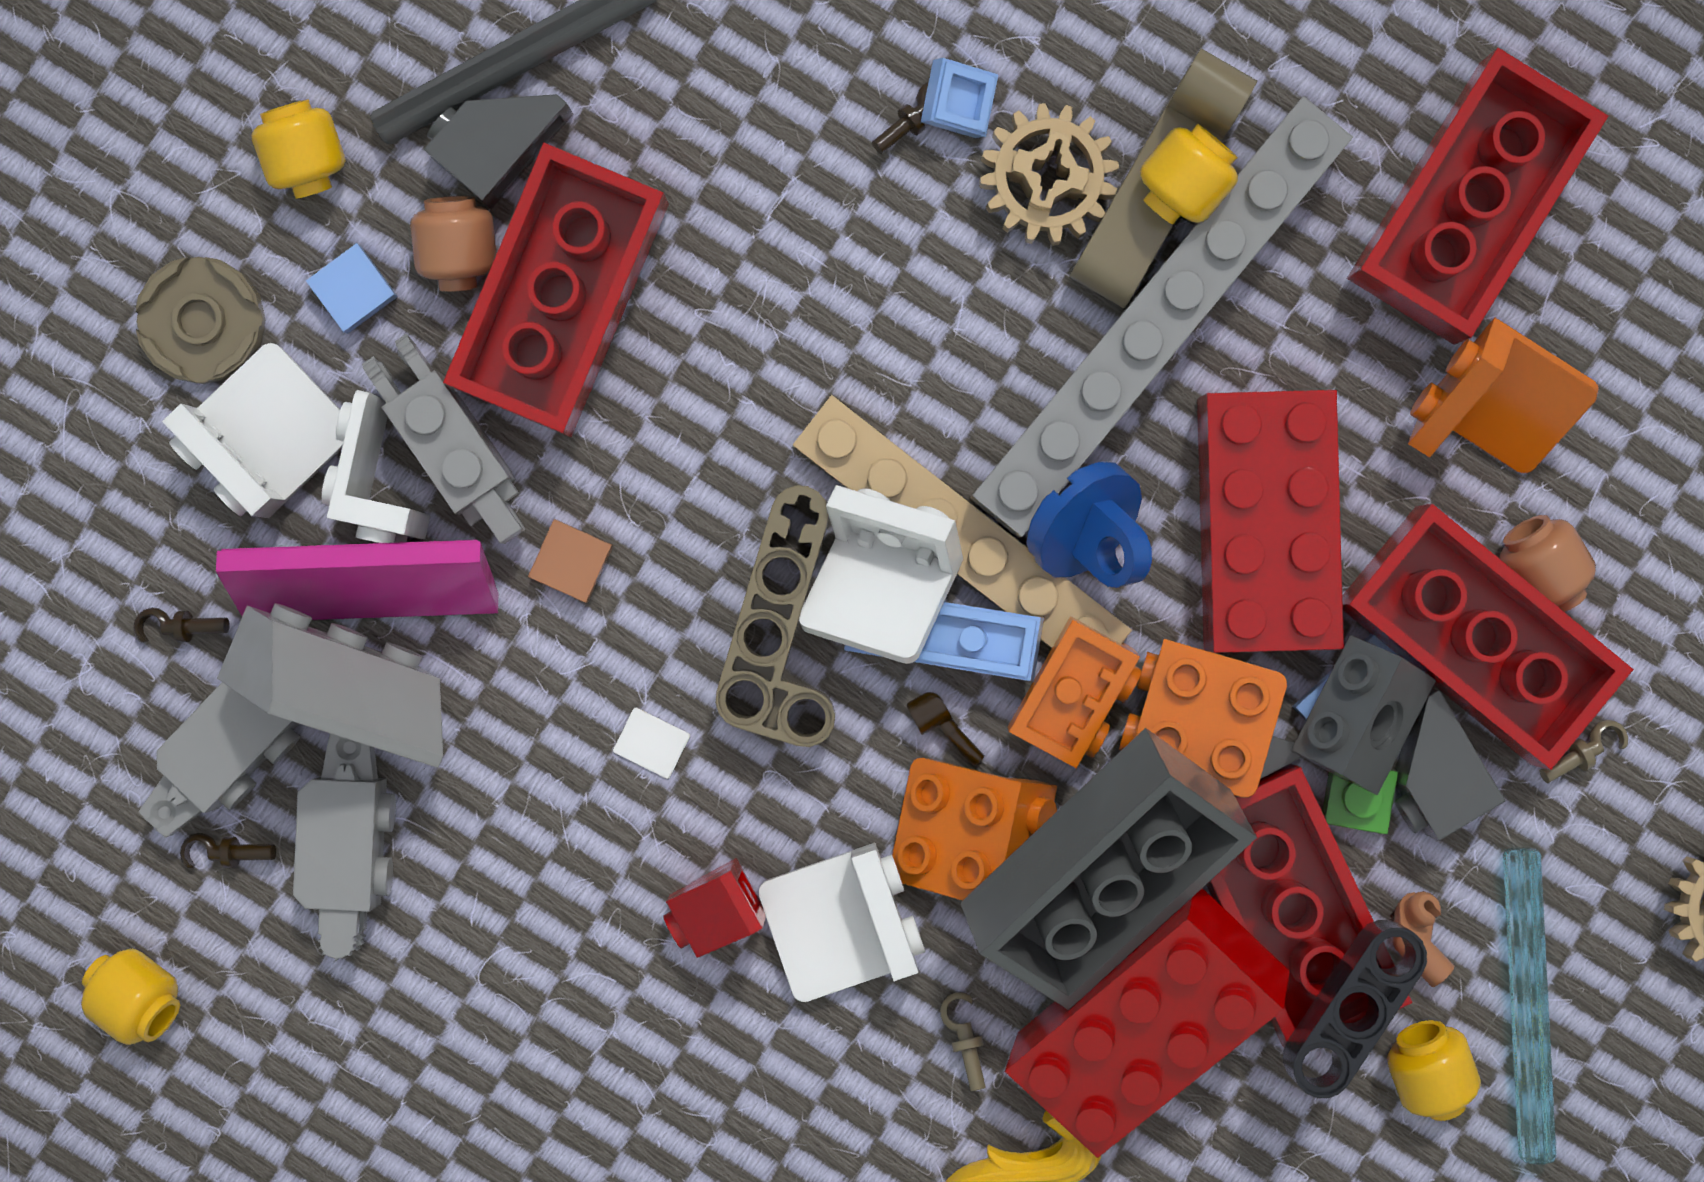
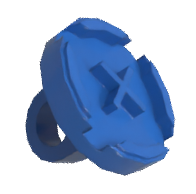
M1097 462L1077 469L1067 478L1072 485L1066 488L1061 495L1053 490L1042 500L1030 523L1026 541L1029 552L1035 557L1036 563L1053 577H1073L1089 571L1107 587L1114 588L1136 584L1144 580L1150 571L1152 548L1148 536L1140 525L1135 522L1142 502L1140 484L1114 462ZM1119 544L1124 552L1123 567L1116 557L1115 549Z

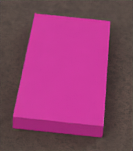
M478 540L234 548L217 551L216 573L241 616H243L247 605L271 613L275 603L300 611L312 617V620L498 613L499 593L481 541Z

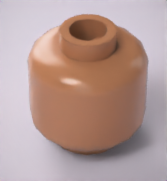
M446 196L424 200L425 210L414 214L410 221L414 266L417 273L424 278L438 280L440 291H464L477 288L476 277L489 273L496 257L494 224L491 213L484 207L476 206L474 196Z
M1539 515L1523 521L1506 534L1503 539L1505 547L1500 552L1499 559L1562 611L1571 610L1586 598L1587 592L1585 589L1594 579L1596 563L1578 532L1568 521L1562 519L1551 520L1547 515Z

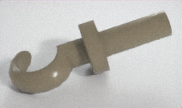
M1614 720L1600 721L1592 728L1588 743L1582 739L1575 740L1569 748L1570 753L1561 757L1552 770L1540 769L1539 772L1542 779L1546 783H1550L1576 767L1583 771L1596 765L1595 757L1604 752L1601 734L1605 728H1611L1617 733L1619 749H1625L1628 745L1626 729L1622 724Z
M955 992L943 1000L940 1007V1017L948 1029L957 1032L959 1041L951 1043L953 1053L958 1051L962 1053L970 1091L972 1092L986 1088L976 1048L984 1046L982 1036L974 1038L971 1022L957 1024L950 1019L948 1008L954 1000L963 999L971 1004L973 1002L970 995L963 992Z

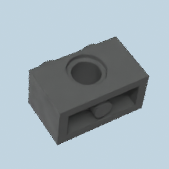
M1350 635L1291 751L1322 769L1378 795L1436 680L1404 658Z

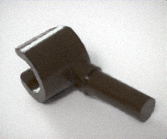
M926 692L907 703L906 706L921 735L940 726L945 737L972 766L977 765L984 758L985 755L958 727V724L953 720L938 694Z

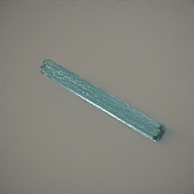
M1516 847L1504 851L1503 868L1518 1155L1525 1163L1538 1165L1552 1163L1557 1157L1542 865L1539 850L1531 847Z

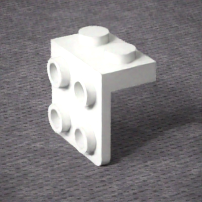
M273 343L263 345L198 408L180 404L162 421L175 435L169 442L175 452L196 470L204 465L220 482L214 488L217 496L239 516L248 511L251 516L270 518L325 466L343 446V441L336 439V426L340 408L282 347Z
M356 390L352 403H343L337 420L336 439L343 441L338 467L331 465L328 468L323 483L322 503L329 505L327 518L358 525L355 538L378 543L407 542V537L410 536L425 540L430 515L404 507L369 500L388 416L382 409V406L386 404L382 398L369 392Z
M836 485L826 505L835 540L802 607L799 617L801 627L807 633L901 663H913L922 652L963 562L956 522L943 512L932 507L920 506L915 509L892 502L883 494L871 489L855 491Z
M876 843L765 880L759 888V898L792 994L801 1002H808L891 973L893 981L918 973L915 956L926 951L914 916L902 919L894 895L905 890L893 855L881 858Z

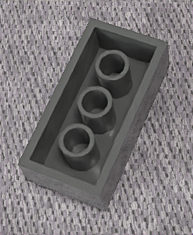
M1145 728L960 904L979 954L1069 1010L1247 848L1257 836L1230 788Z

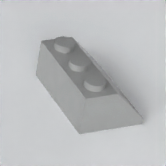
M275 603L271 613L247 605L217 679L268 714L424 764L439 767L443 757L440 678L419 667L422 659L420 654L386 642L382 652L366 647L367 636L335 623H331L327 633L311 628L309 624L312 617L281 604Z

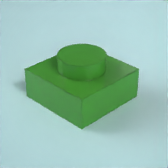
M1390 770L1378 795L1329 772L1322 813L1329 825L1388 834L1398 772Z

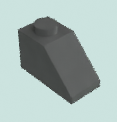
M557 94L465 101L457 111L449 108L437 118L427 134L431 142L424 150L480 201L492 209L538 156L543 142L548 144L573 116V113L567 102Z
M1432 689L1401 748L1396 767L1398 772L1396 787L1402 796L1394 802L1400 815L1413 833L1423 830L1425 835L1440 841L1506 800L1440 690Z

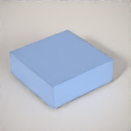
M946 58L933 60L921 123L973 138L986 137L998 74Z
M357 243L306 280L327 311L346 334L350 333L398 297L364 249Z

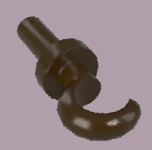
M929 82L923 84L918 90L916 96L917 106L913 108L905 104L898 110L900 119L872 141V145L877 152L882 154L909 131L917 136L925 130V124L921 123V117Z
M153 607L140 612L134 620L133 626L134 634L141 643L149 641L144 634L143 627L145 621L151 616L158 618L162 634L173 635L177 642H190L194 634L228 633L230 629L227 617L193 618L189 611H177L173 619H170L166 612L160 608Z
M204 833L190 835L184 840L180 849L181 861L187 868L195 866L190 858V848L197 841L205 845L208 859L210 861H220L225 869L236 868L240 860H274L276 858V846L274 844H240L237 837H224L220 845H217L212 837Z

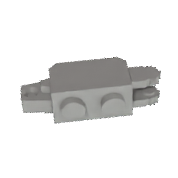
M406 333L396 340L395 343L399 356L408 367H411L419 379L417 383L401 393L393 382V377L382 362H378L374 356L364 362L362 368L386 402L382 409L455 514L463 515L470 526L483 519L501 544H506L526 530L508 503L510 499L519 494L512 483L516 478L458 392L443 383L445 375L433 370L417 345Z
M222 682L157 750V770L164 776L138 812L156 831L164 837H169L201 813L204 814L219 809L222 805L230 811L257 784L250 777L251 774L266 759L272 764L277 763L299 741L300 736L294 731L299 723L264 712Z
M330 734L322 775L310 780L298 791L293 896L305 909H319L318 934L321 935V939L318 940L320 942L319 949L323 950L322 955H327L337 961L347 955L351 956L353 954L352 951H358L360 945L365 943L363 938L366 935L363 931L367 929V912L381 905L382 896L390 895L393 882V861L391 857H383L384 832H392L394 829L396 798L395 794L386 793L387 778H378L374 747Z

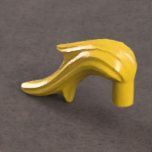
M1045 1111L1042 1120L1062 1136L1058 1142L1048 1148L1025 1153L1003 1151L987 1145V1158L969 1163L958 1169L946 1182H1078L1097 1167L1101 1156L1099 1158L1095 1157L1052 1115Z

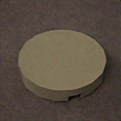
M187 257L174 260L152 274L138 295L135 311L138 313L136 321L138 342L152 364L175 379L200 384L228 379L255 354L262 344L266 321L261 296L248 277L222 260L207 257Z

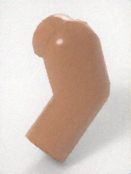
M1425 891L1408 893L1399 901L1395 908L1394 922L1413 931L1423 941L1427 950V964L1421 977L1431 987H1435L1442 983L1455 967L1431 942L1435 917L1441 915V906L1437 898L1431 893ZM1392 937L1394 948L1403 957L1405 945L1402 938Z

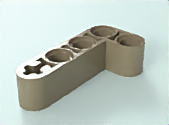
M1201 48L1074 266L1069 278L1123 309L1126 307L1173 226L1143 201L1151 190L1143 183L1140 176L1142 165L1174 128L1181 127L1192 131L1199 124L1222 141L1243 109L1258 80Z
M796 485L782 491L776 497L771 507L718 684L715 703L718 713L724 721L736 728L796 746L811 747L822 743L829 737L834 728L836 712L833 703L824 692L807 685L783 679L782 677L799 624L800 613L808 594L828 527L829 515L826 501L818 491L809 486ZM800 497L810 499V510L819 515L816 525H804L798 541L799 544H812L807 558L790 548L771 547L775 534H779L786 540L788 539L791 520L782 516L783 510L786 505L796 506ZM789 558L799 567L801 573L800 582L797 588L789 594L777 595L766 586L764 580L765 569L774 559ZM769 619L780 628L782 643L774 654L768 656L758 655L749 648L746 641V632L755 620ZM745 680L758 685L764 697L763 706L758 713L751 716H741L732 710L728 702V692L734 683ZM812 699L821 705L825 713V723L820 730L812 734H801L790 725L788 718L789 709L796 701Z

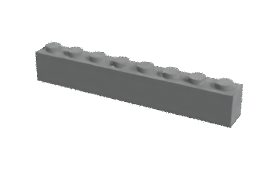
M1303 96L1237 174L1238 182L1207 220L1197 223L969 499L1017 539L1023 537L1028 531L1031 520L1042 500L1053 490L1057 493L1062 490L1069 481L1067 478L1070 474L1081 467L1352 140L1353 136Z

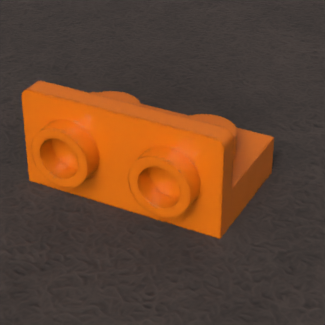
M1070 616L1007 727L1008 731L1070 766L1077 768L1084 755L1093 758L1102 746L1110 728V724L1104 722L1115 700L1117 699L1124 703L1137 685L1142 669L1135 666L1140 658L1139 654L1133 647L1125 643L1120 644Z

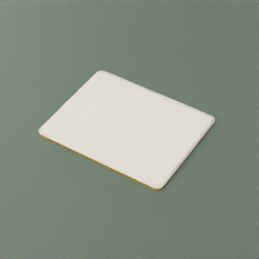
M634 708L613 752L668 779L690 738V734L639 708Z

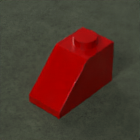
M737 858L670 894L666 903L671 911L663 915L666 926L677 945L682 949L690 944L697 958L763 929L766 918L761 901Z

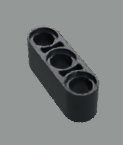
M1376 920L1367 924L1359 932L1293 1031L1283 1050V1064L1287 1074L1306 1094L1315 1098H1331L1340 1094L1350 1084L1422 976L1427 964V950L1423 941L1413 931L1392 920ZM1401 937L1405 945V954L1402 961L1390 969L1379 968L1376 961V952L1379 945L1388 938ZM1352 993H1366L1368 998L1366 1015L1354 1023L1342 1022L1339 1016V1008L1342 1001ZM1317 1048L1330 1049L1332 1064L1329 1070L1317 1078L1304 1076L1302 1063L1305 1056Z

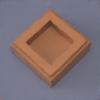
M554 519L528 577L588 603L614 545Z

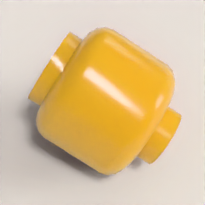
M309 99L260 113L262 124L253 130L251 138L268 185L275 189L292 188L295 199L307 197L332 188L329 176L344 167L345 155L330 113L323 108H311Z
M1199 124L1192 131L1181 127L1174 128L1167 134L1140 169L1143 183L1151 190L1143 201L1172 225L1180 216L1191 222H1204L1236 186L1238 175L1232 164L1238 157L1225 144Z
M133 948L119 951L111 957L109 955L99 957L89 966L82 979V985L85 987L81 1000L83 1014L116 1041L126 1045H132L143 1040L146 1042L156 1040L170 1027L180 1009V1001L177 999L178 985L176 978L144 953Z
M1421 1021L1404 1028L1398 1034L1396 1042L1392 1045L1387 1055L1388 1067L1401 1104L1412 1114L1430 1117L1436 1121L1456 1118L1465 1111L1466 1106L1476 1097L1481 1087L1480 1076L1465 1035L1453 1027L1445 1026L1440 1021Z

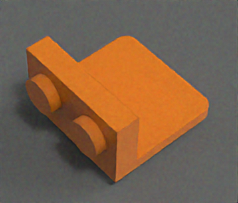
M1494 317L1474 342L1467 339L1461 344L1446 368L1447 375L1438 385L1431 382L1422 391L1410 411V415L1417 420L1408 444L1430 458L1450 433L1455 431L1517 472L1529 473L1538 466L1597 399L1599 387L1594 380Z
M1164 639L1159 655L1147 652L1137 689L1148 692L1141 716L1129 713L1119 750L1126 747L1142 730L1147 728L1230 788L1234 796L1241 798L1251 797L1259 785L1286 692L1287 680L1280 672Z
M917 758L910 767L892 854L902 884L964 900L1057 812V806L1054 802L1057 785L1037 780L1006 778L929 758Z

